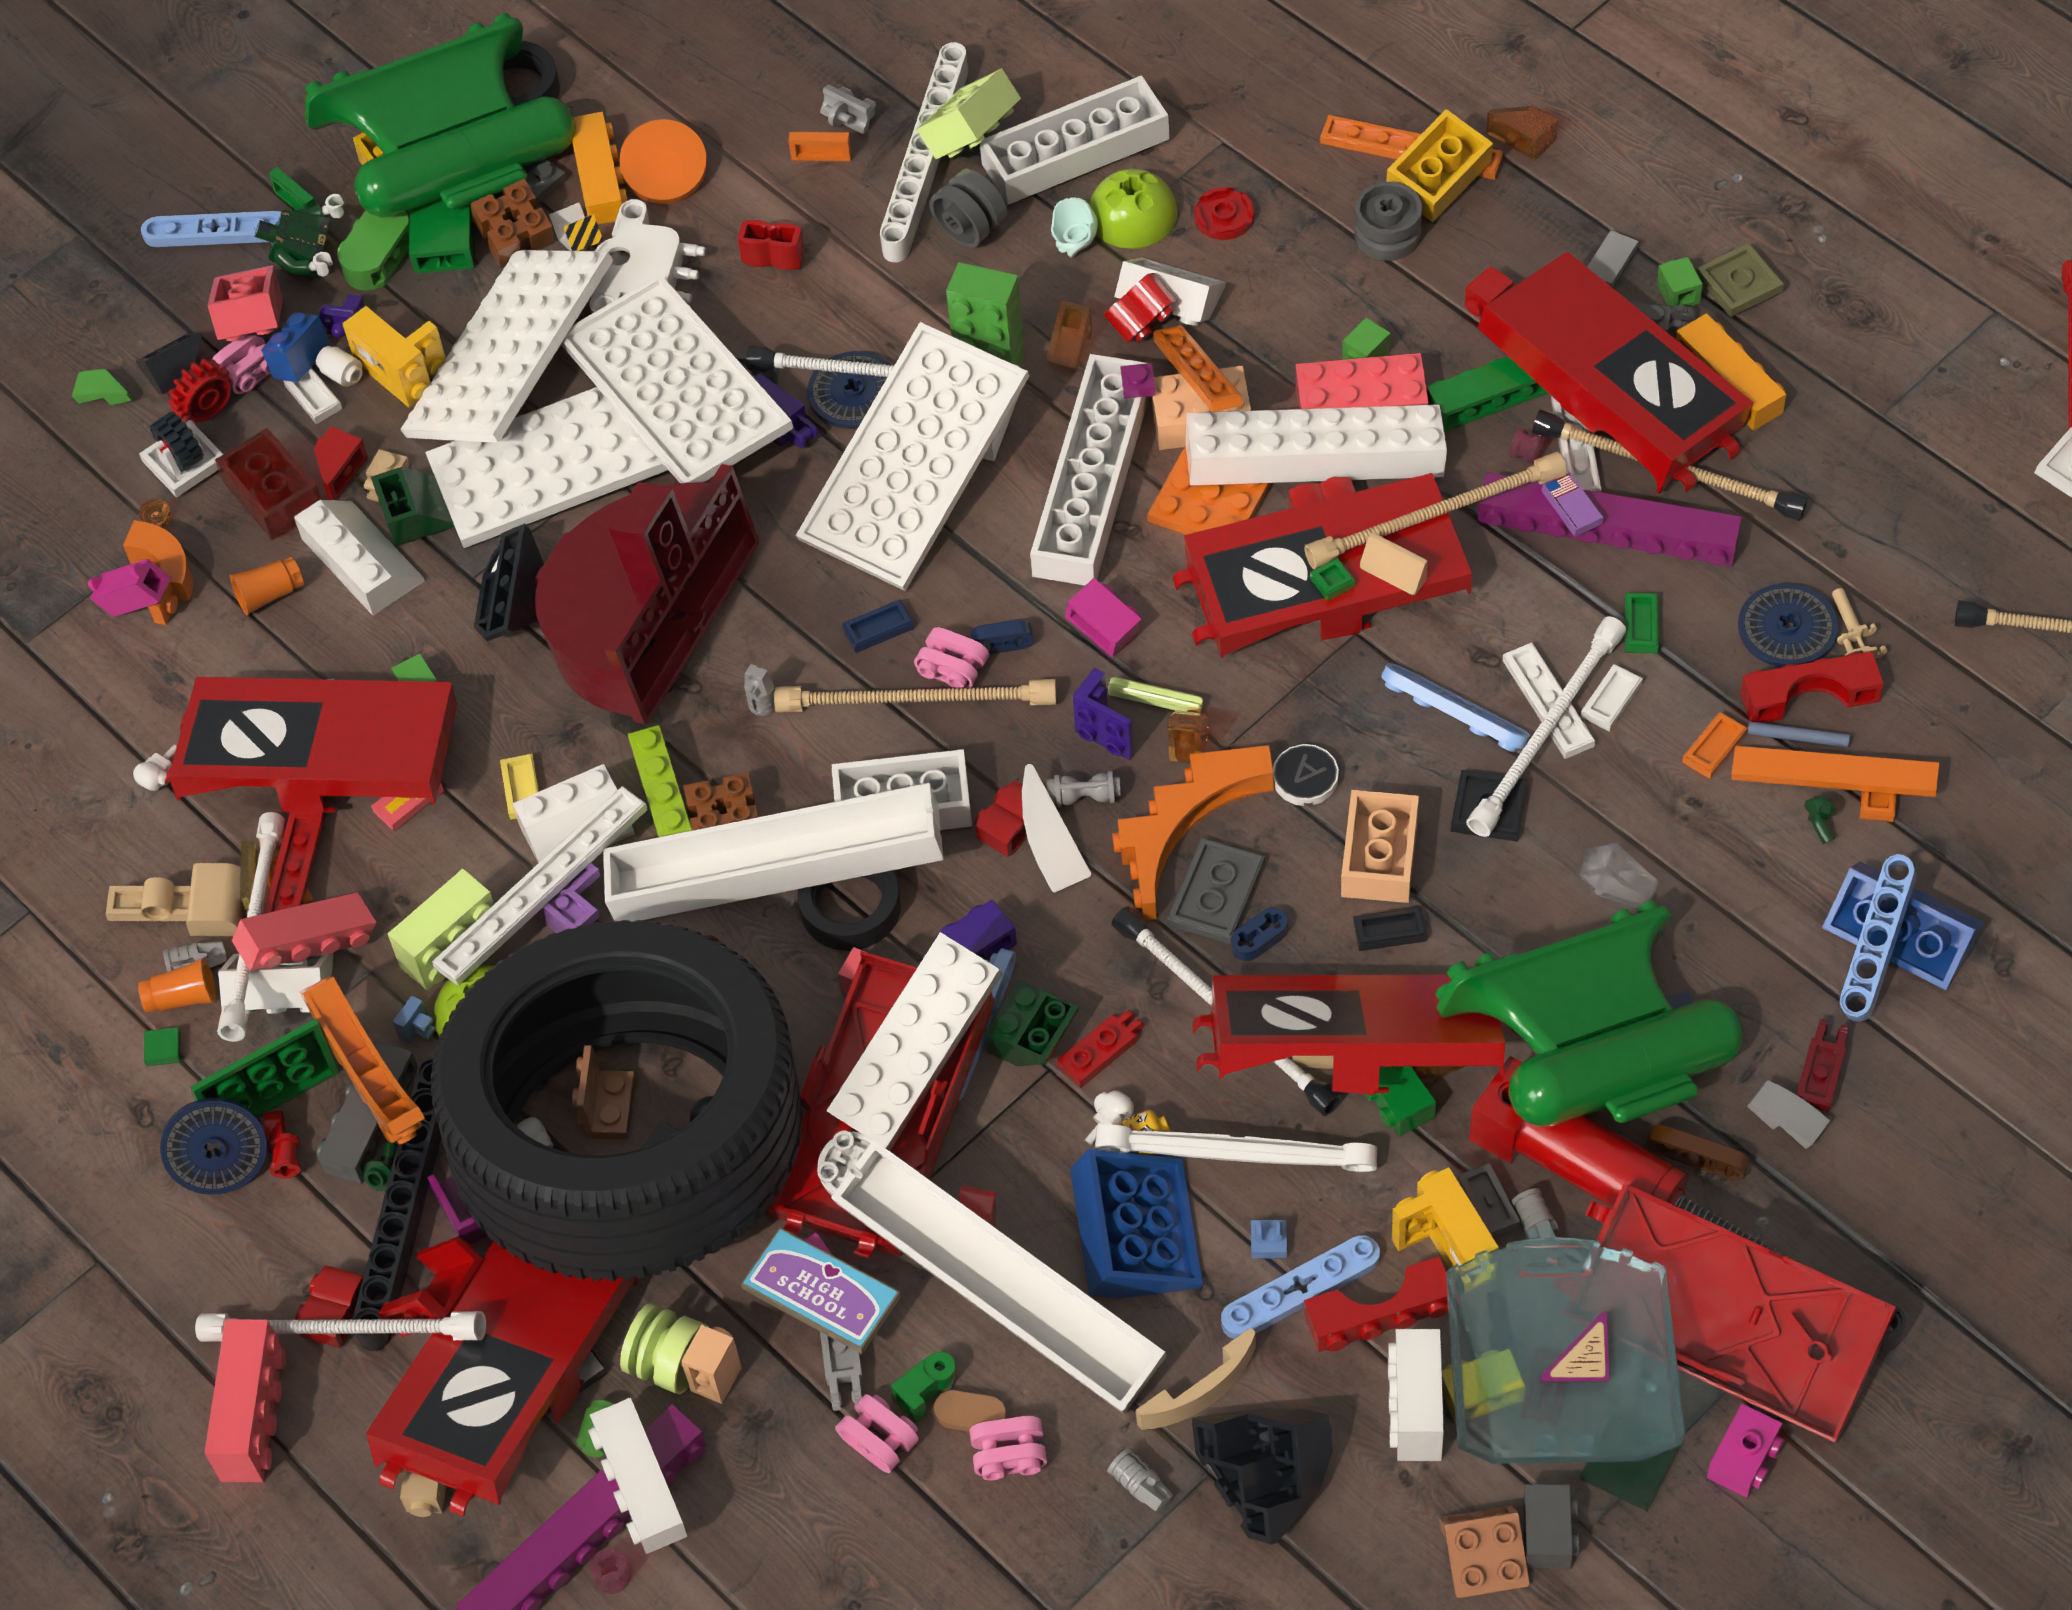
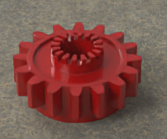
M202 359L199 366L195 362L191 363V370L188 372L183 369L181 371L183 377L173 381L176 384V388L169 390V394L172 396L168 400V404L172 407L170 410L175 412L184 422L192 420L196 424L213 418L225 407L231 394L230 383L232 379L228 376L229 371L220 363H217L214 359H211L209 362L206 359Z

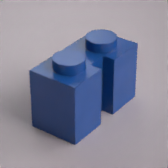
M294 312L281 327L283 332L274 334L261 350L273 379L299 382L316 362L319 352L324 347L331 345L319 315Z

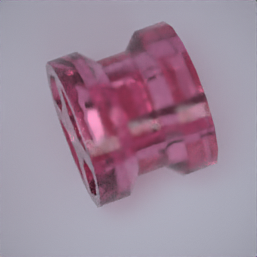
M1519 427L1511 442L1509 457L1514 459L1521 457L1528 464L1533 465L1534 460L1538 459L1541 454L1545 436L1539 433L1535 435L1529 434L1527 429Z
M607 1548L599 1551L592 1558L590 1564L591 1574L601 1591L614 1594L627 1587L630 1582L631 1573L623 1553L617 1549ZM612 1564H614V1566H613L612 1568H609V1569H605V1568H604V1567H608V1566H611Z

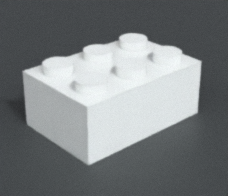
M1396 1329L1395 1343H1388L1390 1448H1397V1461H1441L1443 1402L1440 1329Z

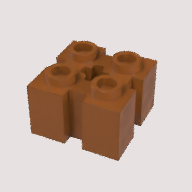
M525 179L503 188L504 196L495 199L493 194H490L470 203L473 222L482 238H488L489 250L500 268L506 266L511 255L517 251L530 248V250H541L554 244L552 225L541 207L537 209L536 197Z
M749 772L722 777L724 784L712 787L709 780L683 785L692 831L758 818Z

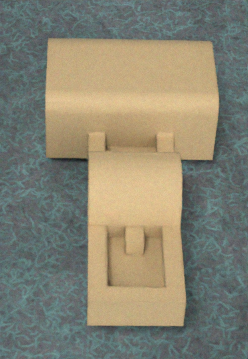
M196 863L193 865L191 886H175L170 880L160 877L147 879L144 882V886H109L106 907L107 920L186 921L190 936H234L240 919H242L244 906L241 899V867L229 863Z

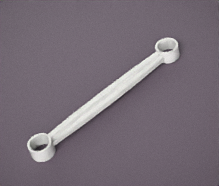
M1121 1125L1097 1126L1095 1141L1096 1150L1124 1153L1139 1151L1227 1161L1341 1166L1345 1170L1354 1172H1370L1377 1169L1378 1148L1367 1143H1348L1343 1146L1249 1136L1242 1138L1221 1134L1132 1131L1131 1128Z

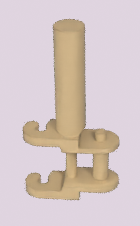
M1838 588L1834 590L1832 597L1848 630V633L1841 634L1837 639L1838 644L1844 645L1847 653L1844 656L1854 652L1865 653L1871 651L1875 659L1884 656L1887 653L1886 646H1881L1878 651L1876 646H1865L1862 641V637L1870 636L1877 631L1876 625L1871 624L1869 629L1866 624L1860 625L1844 589ZM1857 641L1860 648L1853 649L1851 643Z

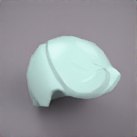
M1076 197L1066 198L1056 204L1051 226V233L1056 240V247H1058L1061 253L1067 252L1068 256L1072 258L1078 251L1091 244L1098 227L1097 216L1085 200Z

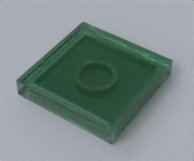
M1612 1414L1581 1473L1580 1479L1648 1512L1679 1452L1680 1446Z

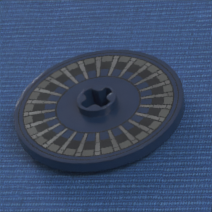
M863 351L844 352L829 358V360L855 361L891 366L884 358ZM815 370L808 383L809 404L814 413L824 422L839 428L857 429L888 377ZM853 387H854L856 390H859V391L853 392V390L850 389V388H853Z
M1785 583L1770 585L1752 594L1741 608L1738 630L1743 644L1751 654L1767 664L1783 667L1788 664L1800 665L1811 663L1825 657L1836 641L1838 621L1834 609L1822 595L1805 586ZM1788 622L1794 624L1789 626L1788 629L1782 627L1783 625L1786 626Z
M205 1098L183 1106L168 1120L160 1140L162 1163L171 1178L182 1187L201 1194H223L244 1186L261 1169L267 1151L265 1130L258 1117L246 1106L224 1098ZM216 1141L220 1142V1150L217 1148H213L211 1151L207 1150V1143L213 1145Z

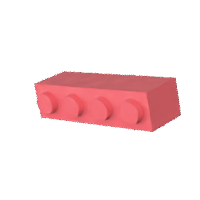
M356 892L240 919L232 942L249 971L263 968L271 969L279 964L292 961L300 962L309 957L321 954L329 955L350 947L359 948L368 943L377 922L359 893Z

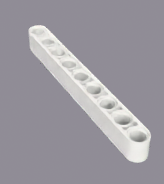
M951 42L945 44L939 52L880 229L882 254L890 262H901L910 253L940 158L935 159L917 131V128L953 94L964 87L968 76L966 49L960 43Z

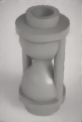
M1112 770L1107 771V773H1098L1088 782H1079L1071 776L1059 777V774L1054 775V778L1046 779L1047 792L1057 808H1062V805H1071L1082 796H1090L1098 802L1110 801V804L1115 803L1114 797L1121 796L1119 776L1113 777Z

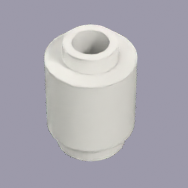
M326 346L319 352L316 358V365L320 372L344 387L356 384L362 377L361 361L339 347Z

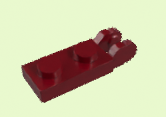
M1820 1019L1815 1038L1811 1039L1796 1095L1815 1109L1829 1112L1846 1051V1046L1844 1045L1849 1026L1841 1024V1028L1837 1032V1042L1835 1044L1823 1040L1827 1033L1828 1020Z

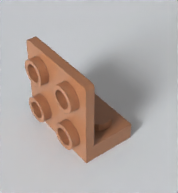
M585 1045L583 1057H578L576 1066L577 1077L580 1078L579 1088L574 1087L572 1094L573 1108L578 1109V1124L583 1125L587 1138L628 1139L636 1080L634 1071L600 1070L592 1045Z
M1512 1505L1439 1517L1441 1533L1445 1536L1454 1592L1457 1598L1529 1586L1519 1515Z

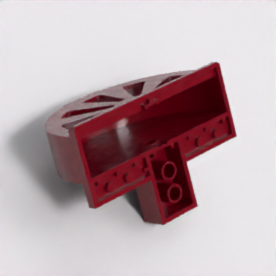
M721 464L715 475L710 478L709 483H678L661 486L638 482L631 494L606 505L579 523L569 533L565 532L558 544L553 548L543 567L539 569L536 576L538 584L535 606L540 627L564 681L584 700L604 710L631 716L636 723L647 725L652 719L759 544L758 535L732 465ZM696 568L688 589L682 591V586ZM675 615H684L680 621H671ZM650 641H655V642L652 644V646L647 650V652H646V653L641 657V659L639 660L640 656H641L642 653L644 652V650H645V648L647 647V645L649 644V642H650Z

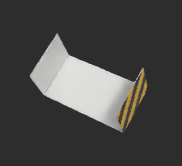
M580 203L549 214L559 242L570 251H580L604 241L594 214L585 218Z

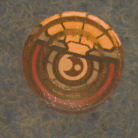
M153 498L145 501L140 506L139 517L142 522L164 528L170 523L172 512L165 500Z

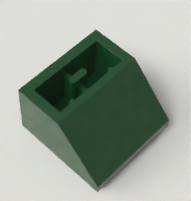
M399 467L371 476L394 546L455 527L435 475Z
M1018 979L985 1032L988 1053L1017 1067L1047 1064L1078 1013L1079 1006Z

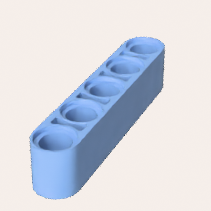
M1896 854L1890 856L1883 864L1840 996L1841 1008L1844 1014L1852 1021H1865L1871 1017L1916 882L1917 874L1913 862L1904 855ZM1895 866H1906L1909 869L1907 877L1903 880L1892 879L1890 872ZM1886 898H1894L1898 901V907L1894 912L1884 913L1880 910L1881 902ZM1881 930L1886 932L1888 938L1883 945L1874 946L1869 943V937L1874 931ZM1866 963H1872L1877 966L1875 976L1869 979H1863L1858 975L1860 967ZM1854 996H1862L1866 999L1865 1008L1859 1012H1853L1848 1009V1002Z

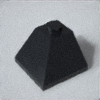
M189 332L136 360L137 365L158 394H165L167 392L170 397L169 390L176 388V384L173 381L183 377L181 373L183 369L187 372L191 370V363L196 361L202 340L200 333Z

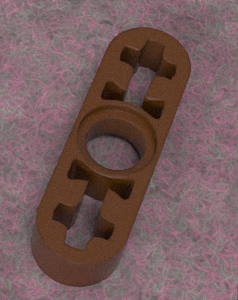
M1654 1125L1646 1141L1647 1148L1659 1156L1733 1181L1744 1179L1750 1163L1749 1158L1738 1150L1665 1125Z

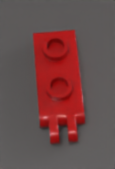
M1130 1010L1124 1012L1120 1017L1112 1014L1058 1058L1057 1066L1074 1083L1082 1088L1138 1041L1139 1036L1137 1033L1143 1029L1144 1023L1140 1019L1133 1021L1135 1014Z

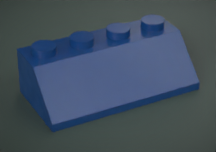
M1861 861L1850 867L1822 928L1857 945L1881 871ZM1913 888L1890 962L1947 990L1969 956L1984 922ZM1886 898L1880 904V910L1884 913L1894 912L1898 907V901L1894 898ZM1881 930L1874 931L1869 937V943L1874 946L1883 945L1887 941L1888 934Z

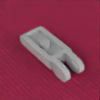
M820 1332L827 1386L829 1385L833 1411L841 1410L842 1398L838 1388V1384L852 1382V1401L856 1405L862 1398L860 1381L863 1380L860 1353Z

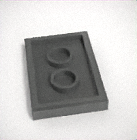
M1201 837L1168 915L1167 925L1231 945L1232 934L1238 929L1264 866L1265 856Z

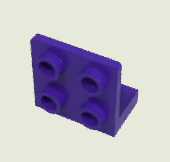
M1094 667L1073 694L1075 732L1086 741H1094L1104 746L1111 754L1115 756L1121 755L1130 760L1134 755L1132 721L1107 706L1108 688H1106V675Z

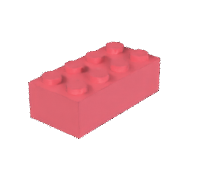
M1421 353L1296 364L1298 409L1428 405Z
M225 1319L204 1452L221 1482L264 1483L265 1470L271 1468L272 1451L269 1448L270 1436H275L277 1418L274 1414L275 1403H279L281 1400L282 1386L278 1380L280 1370L285 1369L287 1356L286 1349L281 1347L278 1334L274 1333L268 1320Z

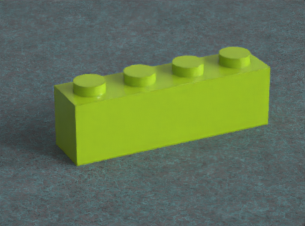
M657 725L629 733L628 738L658 838L692 831L660 726Z

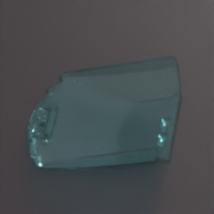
M1549 1237L1507 1243L1506 1248L1487 1253V1250L1475 1254L1474 1259L1460 1266L1456 1264L1446 1271L1458 1448L1492 1464L1642 1461L1682 1445L1685 1430L1666 1267L1655 1261L1651 1264L1633 1256L1634 1251L1625 1248L1618 1251L1599 1246V1241ZM1607 1313L1609 1382L1540 1383L1539 1377L1599 1314Z

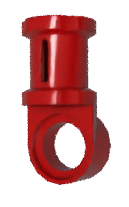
M282 1110L265 1112L264 1130L266 1141L269 1143V1148L273 1154V1163L269 1168L270 1174L281 1179L295 1177L301 1172V1164L297 1161V1148L300 1147V1139L296 1135L286 1133Z

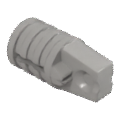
M750 664L745 672L744 684L748 707L756 715H768L775 710L773 680L768 670Z
M223 941L194 942L189 945L186 944L181 947L177 946L172 949L163 950L167 972L186 966L201 958L207 960L210 968L227 962V953Z
M1533 1188L1518 1194L1513 1198L1511 1204L1516 1209V1213L1521 1219L1520 1221L1529 1240L1536 1239L1544 1256L1558 1251L1559 1243L1554 1232L1558 1231L1559 1228L1553 1215L1550 1214L1548 1206H1546L1541 1190Z
M1131 1448L1122 1451L1112 1461L1107 1470L1133 1497L1147 1504L1154 1511L1167 1506L1173 1497V1494L1161 1482L1157 1473L1150 1469L1149 1465L1143 1462L1138 1455L1134 1454Z

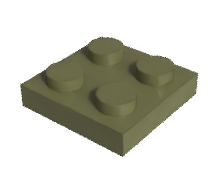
M1749 243L1698 267L1696 270L1702 284L1730 317L1783 292L1784 283Z

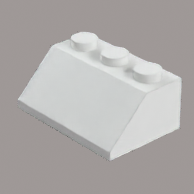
M1140 257L1123 261L1114 297L1122 298L1144 276L1149 273H1155L1178 300L1172 306L1175 310L1173 314L1180 316L1181 322L1197 326L1198 322L1210 319L1225 289L1226 282Z
M604 764L512 803L518 824L538 863L617 791ZM632 825L610 845L635 835Z
M333 953L309 957L300 962L292 961L279 964L271 969L263 968L250 971L244 1000L246 1014L259 1009H266L267 1013L277 1014L287 1011V1008H300L301 1012H310L299 992L329 975L332 976ZM233 954L218 971L222 1007L224 1005L228 1006V1003L231 1001L239 954Z

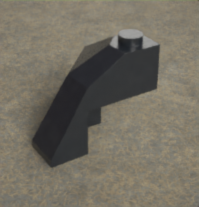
M1264 1408L1192 1418L1195 1454L1203 1466L1209 1464L1218 1479L1214 1484L1228 1507L1235 1505L1243 1518L1240 1526L1247 1537L1271 1545L1277 1543L1320 1491L1333 1451L1332 1428L1329 1415L1308 1409Z

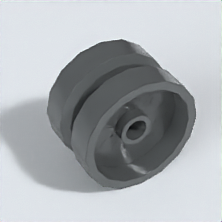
M967 168L960 170L954 175L948 185L941 187L929 201L931 213L942 231L953 241L968 248L977 247L987 238L989 232L995 230L1007 217V206L996 187L983 175Z
M1384 181L1372 184L1364 189L1356 199L1354 238L1358 248L1367 256L1384 261L1405 258L1414 252L1421 239L1422 202L1418 194L1409 186L1398 182Z

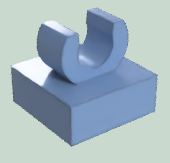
M412 995L393 1020L398 1037L408 1043H411L417 1034L429 1040L436 1030V1027L430 1025L433 1019L428 1016L423 1001Z
M1251 1220V1259L1287 1258L1286 1220Z

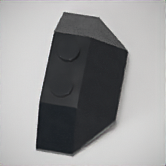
M525 523L501 533L498 540L500 544L492 553L482 576L474 628L487 641L538 621L535 606L538 584L536 576L539 569L543 567L544 561L532 532Z

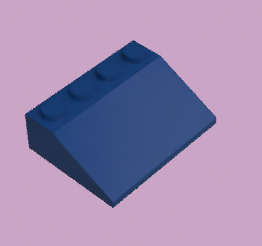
M1088 1149L1070 1168L1089 1296L1128 1298L1201 1288L1203 1281L1183 1160L1181 1158Z

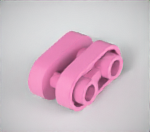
M255 332L244 334L243 338L232 341L213 357L217 363H220L229 371L228 376L232 379L230 383L231 390L236 394L251 391L256 384L271 374L261 351L266 345L265 341Z
M935 627L931 630L925 641L927 647L920 649L914 659V664L917 667L918 673L925 678H935L943 681L954 689H968L973 686L978 677L976 669L983 668L989 658V652L985 646L973 639L944 628Z
M865 1394L854 1406L859 1414L858 1419L855 1420L846 1415L835 1426V1429L848 1445L879 1469L890 1473L900 1462L899 1457L894 1451L900 1448L905 1452H909L919 1441L916 1434L918 1428L909 1418L905 1416L899 1418L891 1412L889 1404L880 1396L875 1394L871 1397ZM870 1426L873 1427L886 1439L882 1441L875 1434L869 1431L868 1428Z
M1021 1416L978 1423L969 1430L971 1446L982 1450L973 1456L975 1474L983 1476L984 1480H998L1006 1474L1013 1473L1033 1475L1040 1472L1041 1468L1047 1464L1045 1446L1033 1443L1043 1437L1042 1421L1038 1417Z

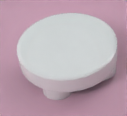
M840 1131L836 1133L834 1138L821 1151L817 1172L822 1185L831 1196L849 1172L853 1173L859 1180L864 1176L857 1170L855 1164L873 1140L860 1132Z

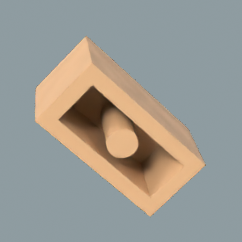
M702 1324L681 1360L690 1391L720 1404H723L742 1369L732 1335L723 1328L713 1327L711 1329Z

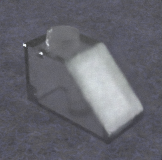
M1616 842L1586 849L1576 877L1597 896L1636 908L1652 900L1659 882Z

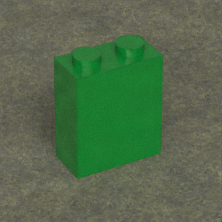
M440 198L410 210L409 256L415 274L475 268V224L472 219L471 204L452 210Z

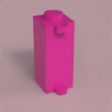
M145 559L102 573L100 578L94 577L89 579L88 586L93 591L90 600L115 617L160 603L171 576L149 559Z

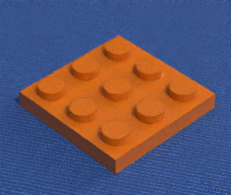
M1185 445L1147 514V521L1187 535L1254 518L1272 483L1190 485Z

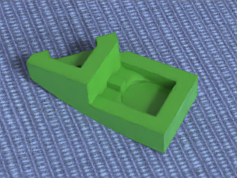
M106 369L79 372L72 397L79 404L104 398L110 405L129 402L133 399L131 394Z

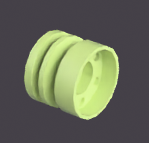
M653 1302L644 1305L636 1315L624 1340L620 1357L621 1371L632 1376L637 1374V1378L648 1381L653 1377L656 1386L681 1395L689 1388L681 1360L701 1324L706 1327L709 1326L687 1316H682L677 1320L676 1312L667 1308L663 1310L662 1306Z

